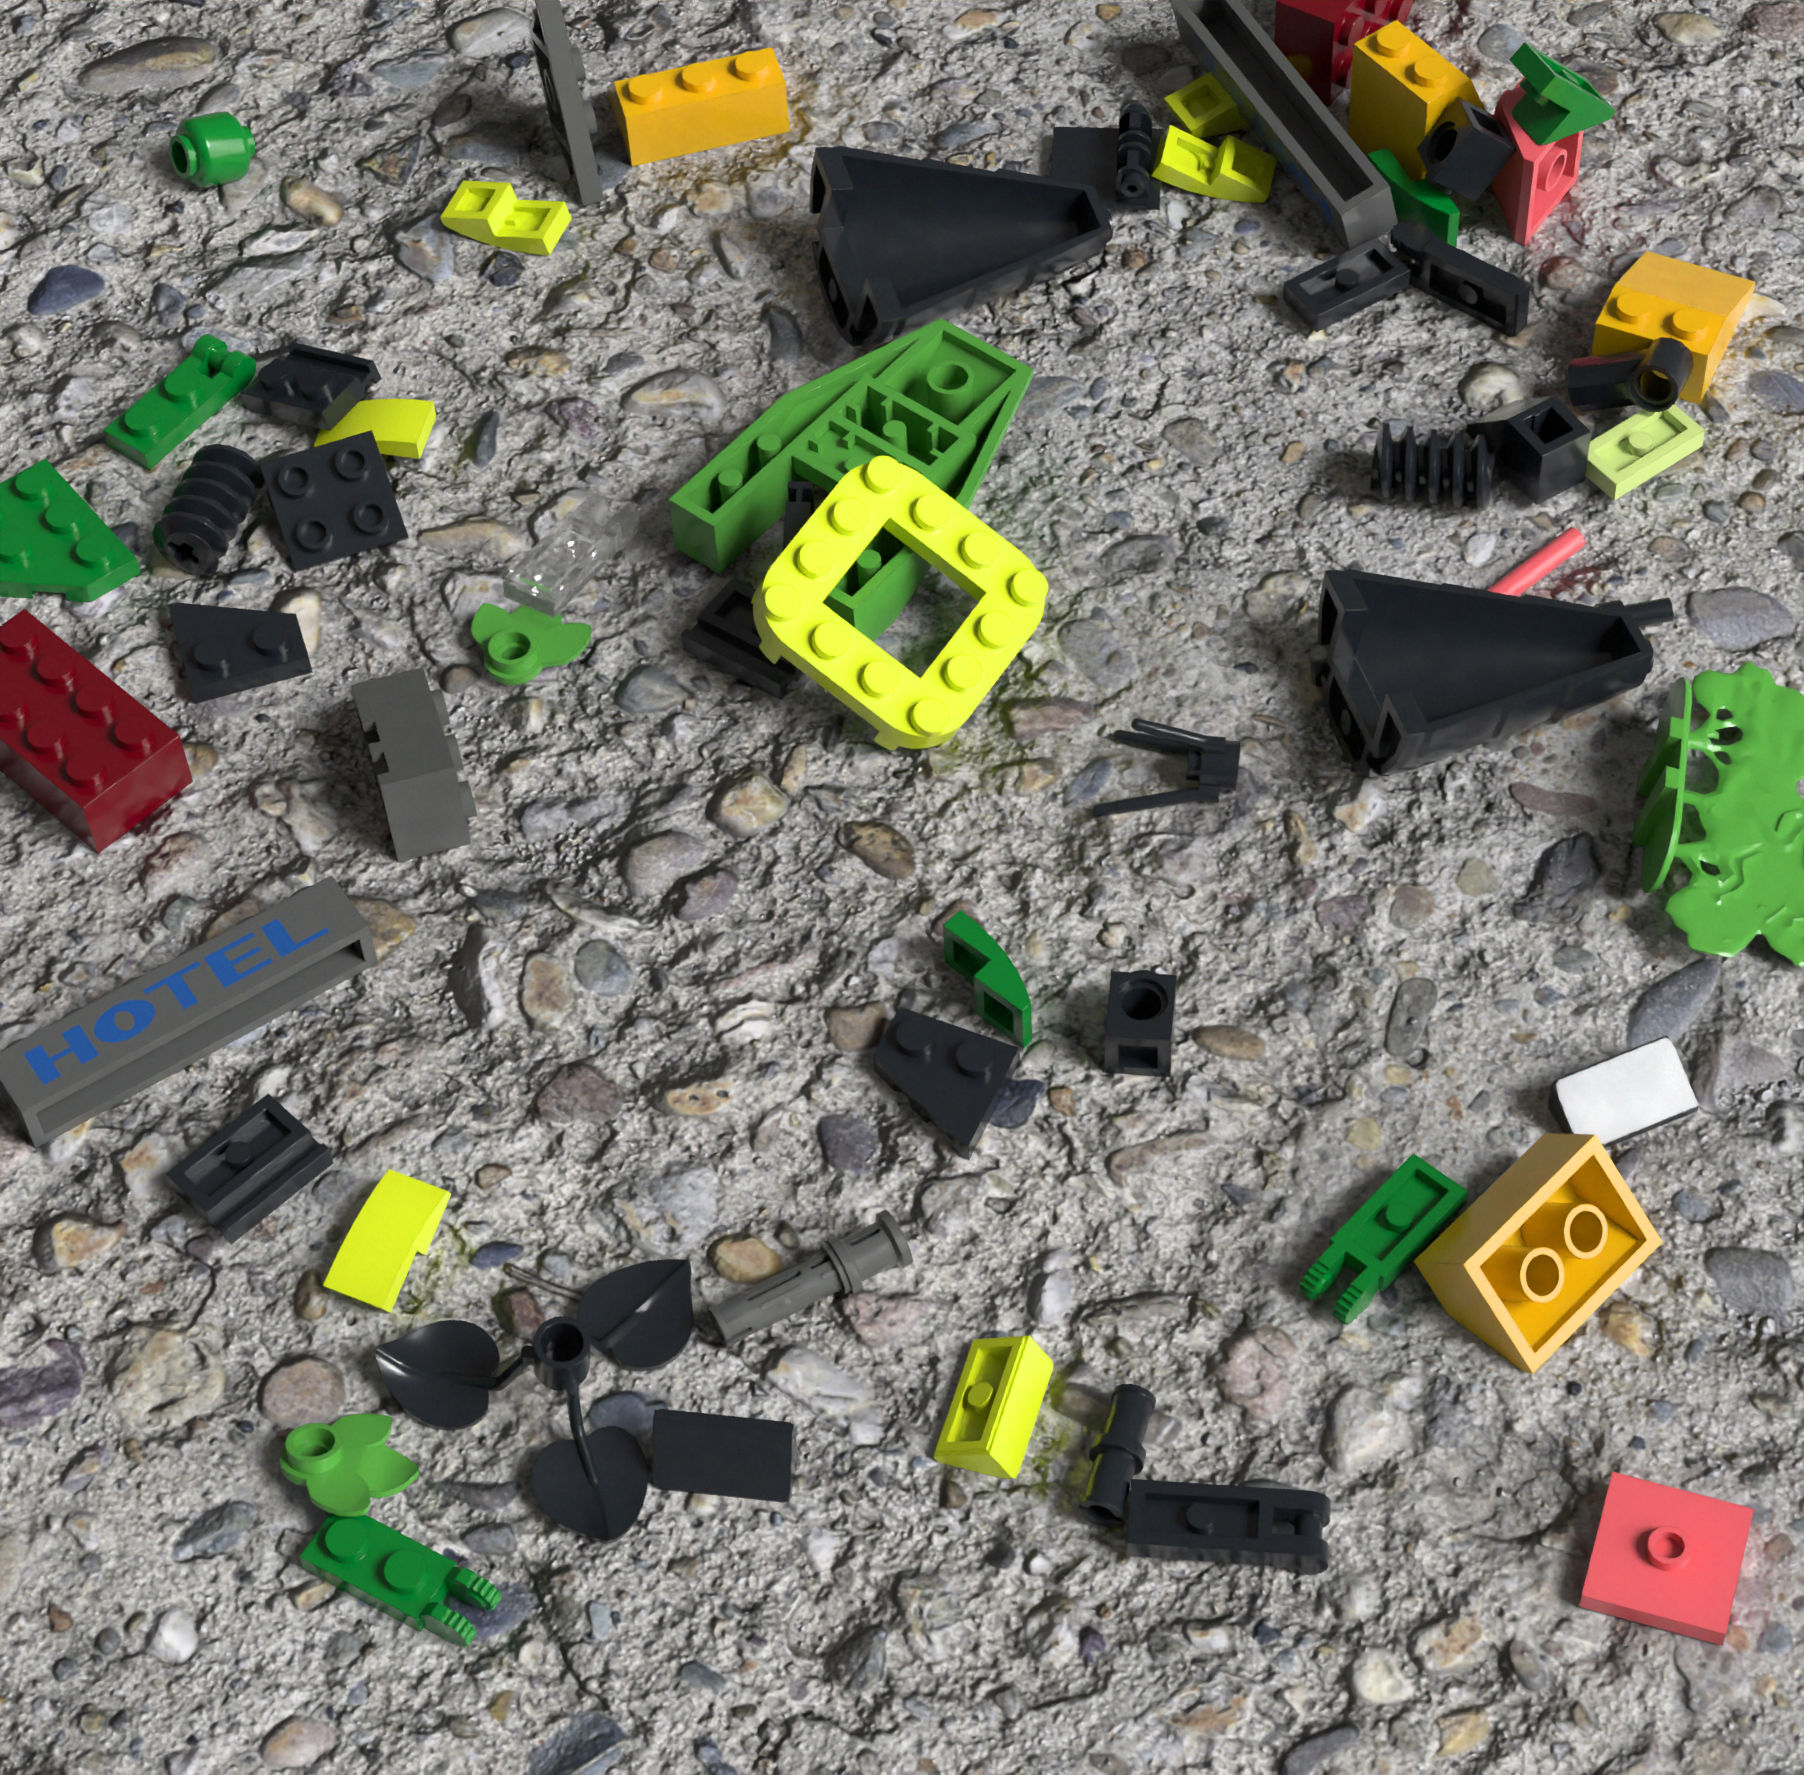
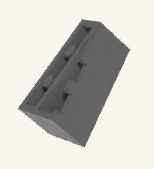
M423 667L351 685L361 729L398 862L471 844L466 819L477 817V812L469 781L458 782L456 772L464 770L455 734L445 736L442 726L450 724L442 689L430 691Z

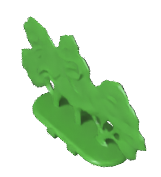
M1746 661L1734 673H1721L1707 669L1694 676L1692 688L1685 677H1679L1673 684L1659 718L1653 749L1638 774L1636 795L1648 799L1633 824L1631 844L1644 847L1641 869L1643 893L1655 892L1661 886L1668 874L1674 856L1681 858L1692 872L1689 885L1673 894L1668 899L1665 911L1674 920L1675 925L1687 933V944L1691 949L1733 958L1756 935L1760 934L1766 937L1769 945L1776 952L1787 957L1794 965L1803 967L1804 799L1798 794L1796 783L1804 779V697L1798 690L1776 685L1771 673L1767 669L1757 667L1750 661ZM1693 689L1698 703L1706 708L1710 717L1701 727L1689 732ZM1719 709H1726L1732 713V717L1726 720L1716 719ZM1737 726L1743 733L1741 740L1730 745L1712 744L1709 738L1719 740V732L1715 730ZM1688 749L1703 751L1715 764L1719 774L1718 785L1715 791L1701 794L1684 789ZM1717 751L1726 752L1732 764H1724L1717 759L1714 753ZM1683 802L1694 805L1698 810L1700 822L1706 831L1704 841L1685 844L1678 843ZM1700 861L1718 866L1720 873L1716 876L1706 873L1702 870Z

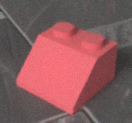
M1518 83L1513 90L1507 89L1503 92L1494 112V116L1500 118L1517 150L1493 179L1492 189L1514 241L1525 246L1578 179L1584 130L1548 145L1537 144L1511 113L1514 106L1526 94Z

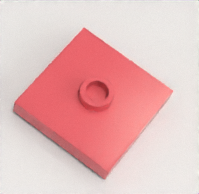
M1612 1472L1579 1607L1723 1646L1754 1509Z

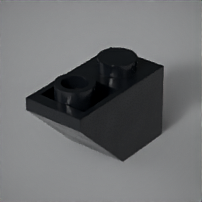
M1556 396L1515 400L1467 424L1466 433L1473 440H1475L1477 435L1485 436L1488 453H1493L1497 447L1496 464L1536 505L1585 481L1591 431Z

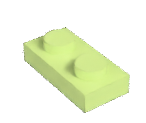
M1675 404L1668 410L1661 412H1648L1643 409L1590 441L1585 476L1609 497L1616 500L1702 447L1705 429Z

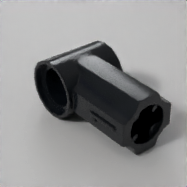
M1661 337L1652 340L1645 346L1644 350L1573 359L1568 367L1569 383L1567 388L1572 406H1577L1580 412L1637 405L1648 412L1668 410L1675 404L1694 367L1693 356L1689 348L1682 342L1673 338ZM1653 371L1663 373L1668 379L1657 376Z

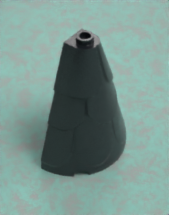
M844 146L815 148L809 198L810 213H820L816 227L820 241L812 242L815 266L822 295L831 319L840 335L852 347L874 348L901 338L940 318L947 320L963 312L969 313L1013 290L1023 293L1100 255L1104 251L1107 242H1110L1113 236L1112 216L1108 209L1103 208L1094 186L998 168L996 171H989L928 158L919 160Z
M1351 569L1345 571L1327 570L1324 574L1318 612V645H1329L1326 661L1331 669L1329 675L1320 677L1324 701L1334 735L1342 752L1358 772L1368 777L1390 776L1414 770L1488 741L1506 739L1542 722L1547 725L1558 723L1638 688L1653 668L1654 652L1652 645L1642 634L1631 613L1528 594L1518 597L1448 583L1440 585Z

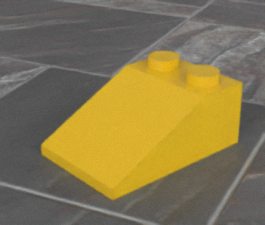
M1646 251L1614 285L1595 323L1591 357L1644 350L1645 346L1652 340L1661 337L1676 339L1689 348L1694 363L1692 372L1678 399L1700 405L1755 288V281ZM1653 371L1657 376L1668 379L1663 373Z

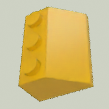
M772 47L706 62L693 63L688 66L651 74H642L633 78L614 81L607 87L608 98L632 167L790 132L786 82Z
M1544 1133L1414 1262L1449 1316L1524 1373H1534L1638 1268L1662 1241L1596 1135Z

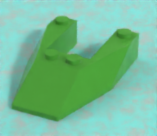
M940 318L784 394L668 499L675 548L720 574L786 513V502H789L788 481L812 482L813 487L817 485L830 493L850 470L859 465L869 463L873 458L882 455L892 457L899 464L916 470L968 510L1033 378V368ZM882 528L824 600L823 604L874 642L896 621L932 565L885 528Z

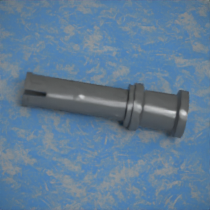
M885 1209L877 1213L874 1223L842 1239L835 1235L825 1239V1244L820 1246L821 1252L805 1262L789 1268L731 1299L729 1298L716 1306L708 1308L710 1320L724 1346L728 1349L749 1335L765 1327L767 1328L838 1291H841L844 1295L847 1293L853 1295L862 1289L863 1281L896 1264L902 1269L911 1265L913 1257L909 1245L890 1212Z

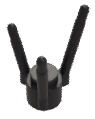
M1135 718L1131 722V727L1140 732L1116 730L1113 734L1115 741L1188 756L1186 780L1198 781V787L1096 804L1092 807V814L1094 816L1122 814L1194 801L1219 803L1220 789L1236 790L1240 741L1226 740V737L1202 735L1158 722Z

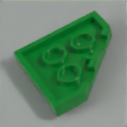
M46 458L0 483V597L33 599L35 591L65 593L67 601L92 602L141 574L137 558Z

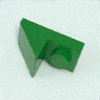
M1526 42L1509 59L1524 76L1519 85L1526 92L1512 109V116L1539 145H1548L1608 121L1616 112L1585 77Z

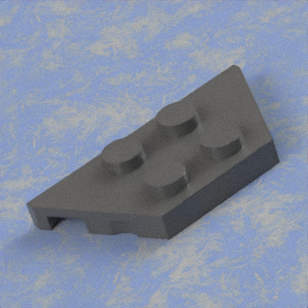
M535 0L536 8L532 9V19L529 21L528 27L553 135L561 150L569 174H575L581 204L585 206L604 201L590 134L598 132L597 122L591 102L589 100L584 101L578 85V81L586 79L578 47L572 48L567 35L560 0Z

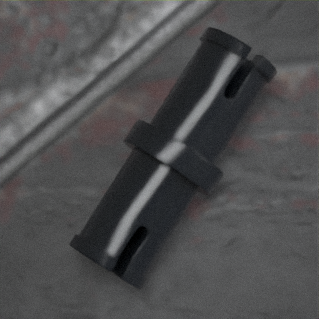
M1121 1384L1114 1388L1111 1397L1112 1403L1102 1434L1096 1435L1091 1443L1089 1458L1093 1465L1078 1511L1083 1518L1096 1525L1113 1527L1121 1523L1125 1502L1131 1487V1479L1143 1470L1145 1464L1146 1450L1142 1445L1151 1413L1156 1405V1398L1149 1390L1139 1385Z

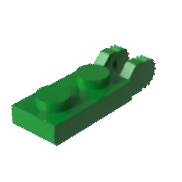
M1412 1154L1330 1239L1329 1248L1307 1270L1300 1283L1299 1292L1311 1301H1314L1316 1298L1318 1299L1336 1281L1345 1265L1359 1276L1340 1295L1332 1313L1334 1314L1333 1317L1343 1324L1348 1325L1352 1323L1370 1305L1378 1289L1383 1292L1466 1205L1468 1191L1417 1155Z
M331 1513L299 1556L303 1568L314 1576L419 1632L424 1628L459 1647H468L477 1635V1630L474 1629L475 1626L463 1615L453 1612L450 1608L441 1604L447 1594L450 1593L478 1609L481 1608L489 1612L493 1611L502 1599L500 1591L489 1580L476 1575L475 1572L465 1567H458L457 1563L367 1515L346 1517Z

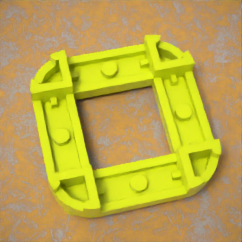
M882 455L873 458L869 463L855 467L845 474L772 564L757 587L751 603L753 604L755 625L762 639L759 648L763 654L774 664L783 656L875 727L879 733L873 741L892 751H895L898 746L912 749H923L933 746L939 748L946 744L966 722L1039 625L1044 612L1045 596L1048 593V582L1045 576L1036 570L1031 561L1020 550L916 470L899 464L892 457ZM882 528H885L979 601L921 678L823 604L824 600Z

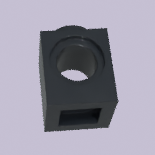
M1460 97L1456 98L1417 148L1427 169L1425 176L1431 185L1446 195H1452L1455 191L1473 201L1478 199L1517 150L1500 118Z
M1149 970L1133 972L1111 971L1105 1029V1073L1171 1077L1176 1018L1177 975L1157 974ZM1140 1017H1142V1018H1148V1019H1146V1020H1137V1019H1134V1018H1140Z

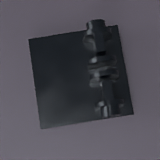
M1131 104L1126 107L1119 116V128L1054 127L1050 178L1094 186L1103 208L1160 210L1161 180L1152 177L1151 174L1159 141L1163 135V129L1152 128V116L1141 104Z
M372 430L259 463L267 486L266 492L271 508L275 510L296 573L409 539Z

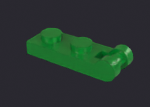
M211 334L201 336L196 341L191 355L103 430L107 445L147 470L152 469L251 382L256 372L255 359L239 350L228 351L226 343ZM216 370L220 371V372H219L217 375H215L212 379L209 377V376L212 375Z

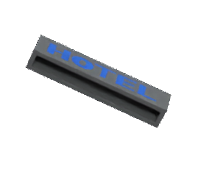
M1170 0L1182 42L1204 70L1213 75L1237 104L1242 118L1348 251L1375 237H1380L1393 229V225H1398L1389 184L1240 0Z
M332 875L312 886L303 887L286 900L255 916L244 918L224 933L199 946L184 950L177 958L143 976L126 981L120 988L84 1007L71 1010L62 1019L36 1033L8 1044L0 1051L1 1096L34 1147L38 1148L377 964L378 960L369 925Z

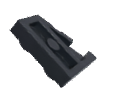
M177 602L168 604L195 704L313 673L296 614Z
M903 1007L898 1008L873 1054L874 1071L894 1091L903 1093L908 1098L910 1107L926 1123L932 1120L952 1140V1150L959 1157L970 1160L1020 1063L1019 1047Z

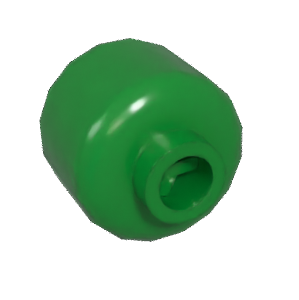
M224 111L214 112L183 120L177 127L175 136L170 139L169 154L178 176L182 179H187L188 182L197 188H210L239 181L247 174L250 158H253L255 155V141L250 129L247 126H242L231 113Z

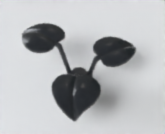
M684 1259L654 1260L631 1265L602 1277L593 1283L581 1298L577 1310V1320L571 1317L559 1316L545 1321L535 1333L534 1346H523L521 1348V1356L497 1377L494 1376L499 1369L500 1355L496 1343L483 1328L462 1320H445L431 1323L400 1339L377 1346L376 1361L381 1377L391 1396L411 1417L426 1426L450 1431L465 1429L482 1421L489 1407L488 1390L501 1391L505 1389L529 1365L533 1366L537 1379L545 1387L555 1391H564L571 1433L574 1439L554 1441L539 1453L531 1471L533 1498L545 1517L557 1526L599 1543L617 1542L632 1528L642 1511L648 1485L647 1463L643 1451L635 1438L623 1428L607 1426L586 1436L579 1398V1385L586 1379L589 1373L590 1352L596 1356H603L611 1350L614 1358L620 1365L637 1371L661 1368L680 1356L688 1344L693 1326L691 1265L688 1260Z

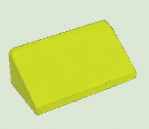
M1029 1335L973 1339L933 1455L939 1463L998 1478L1016 1479L1053 1371L1052 1360Z

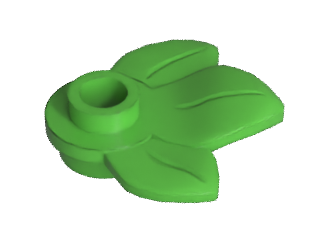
M544 593L534 598L511 614L493 604L483 603L475 614L471 625L474 641L485 651L484 664L488 675L495 681L507 685L526 683L534 679L543 668L568 664L586 649L592 634L591 626L588 624L567 623L562 625L558 605L550 593Z
M352 1414L341 1417L331 1426L324 1423H309L299 1426L287 1436L279 1457L282 1474L292 1483L305 1486L308 1496L314 1505L329 1513L346 1517L367 1514L371 1504L370 1497H388L406 1489L419 1476V1466L406 1456L384 1445L392 1430V1417L380 1414Z

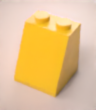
M1395 20L1353 44L1348 135L1366 157L1368 153L1388 147L1413 182L1425 179L1427 169L1417 148L1456 98L1460 97L1485 111L1486 109L1472 80L1398 20Z

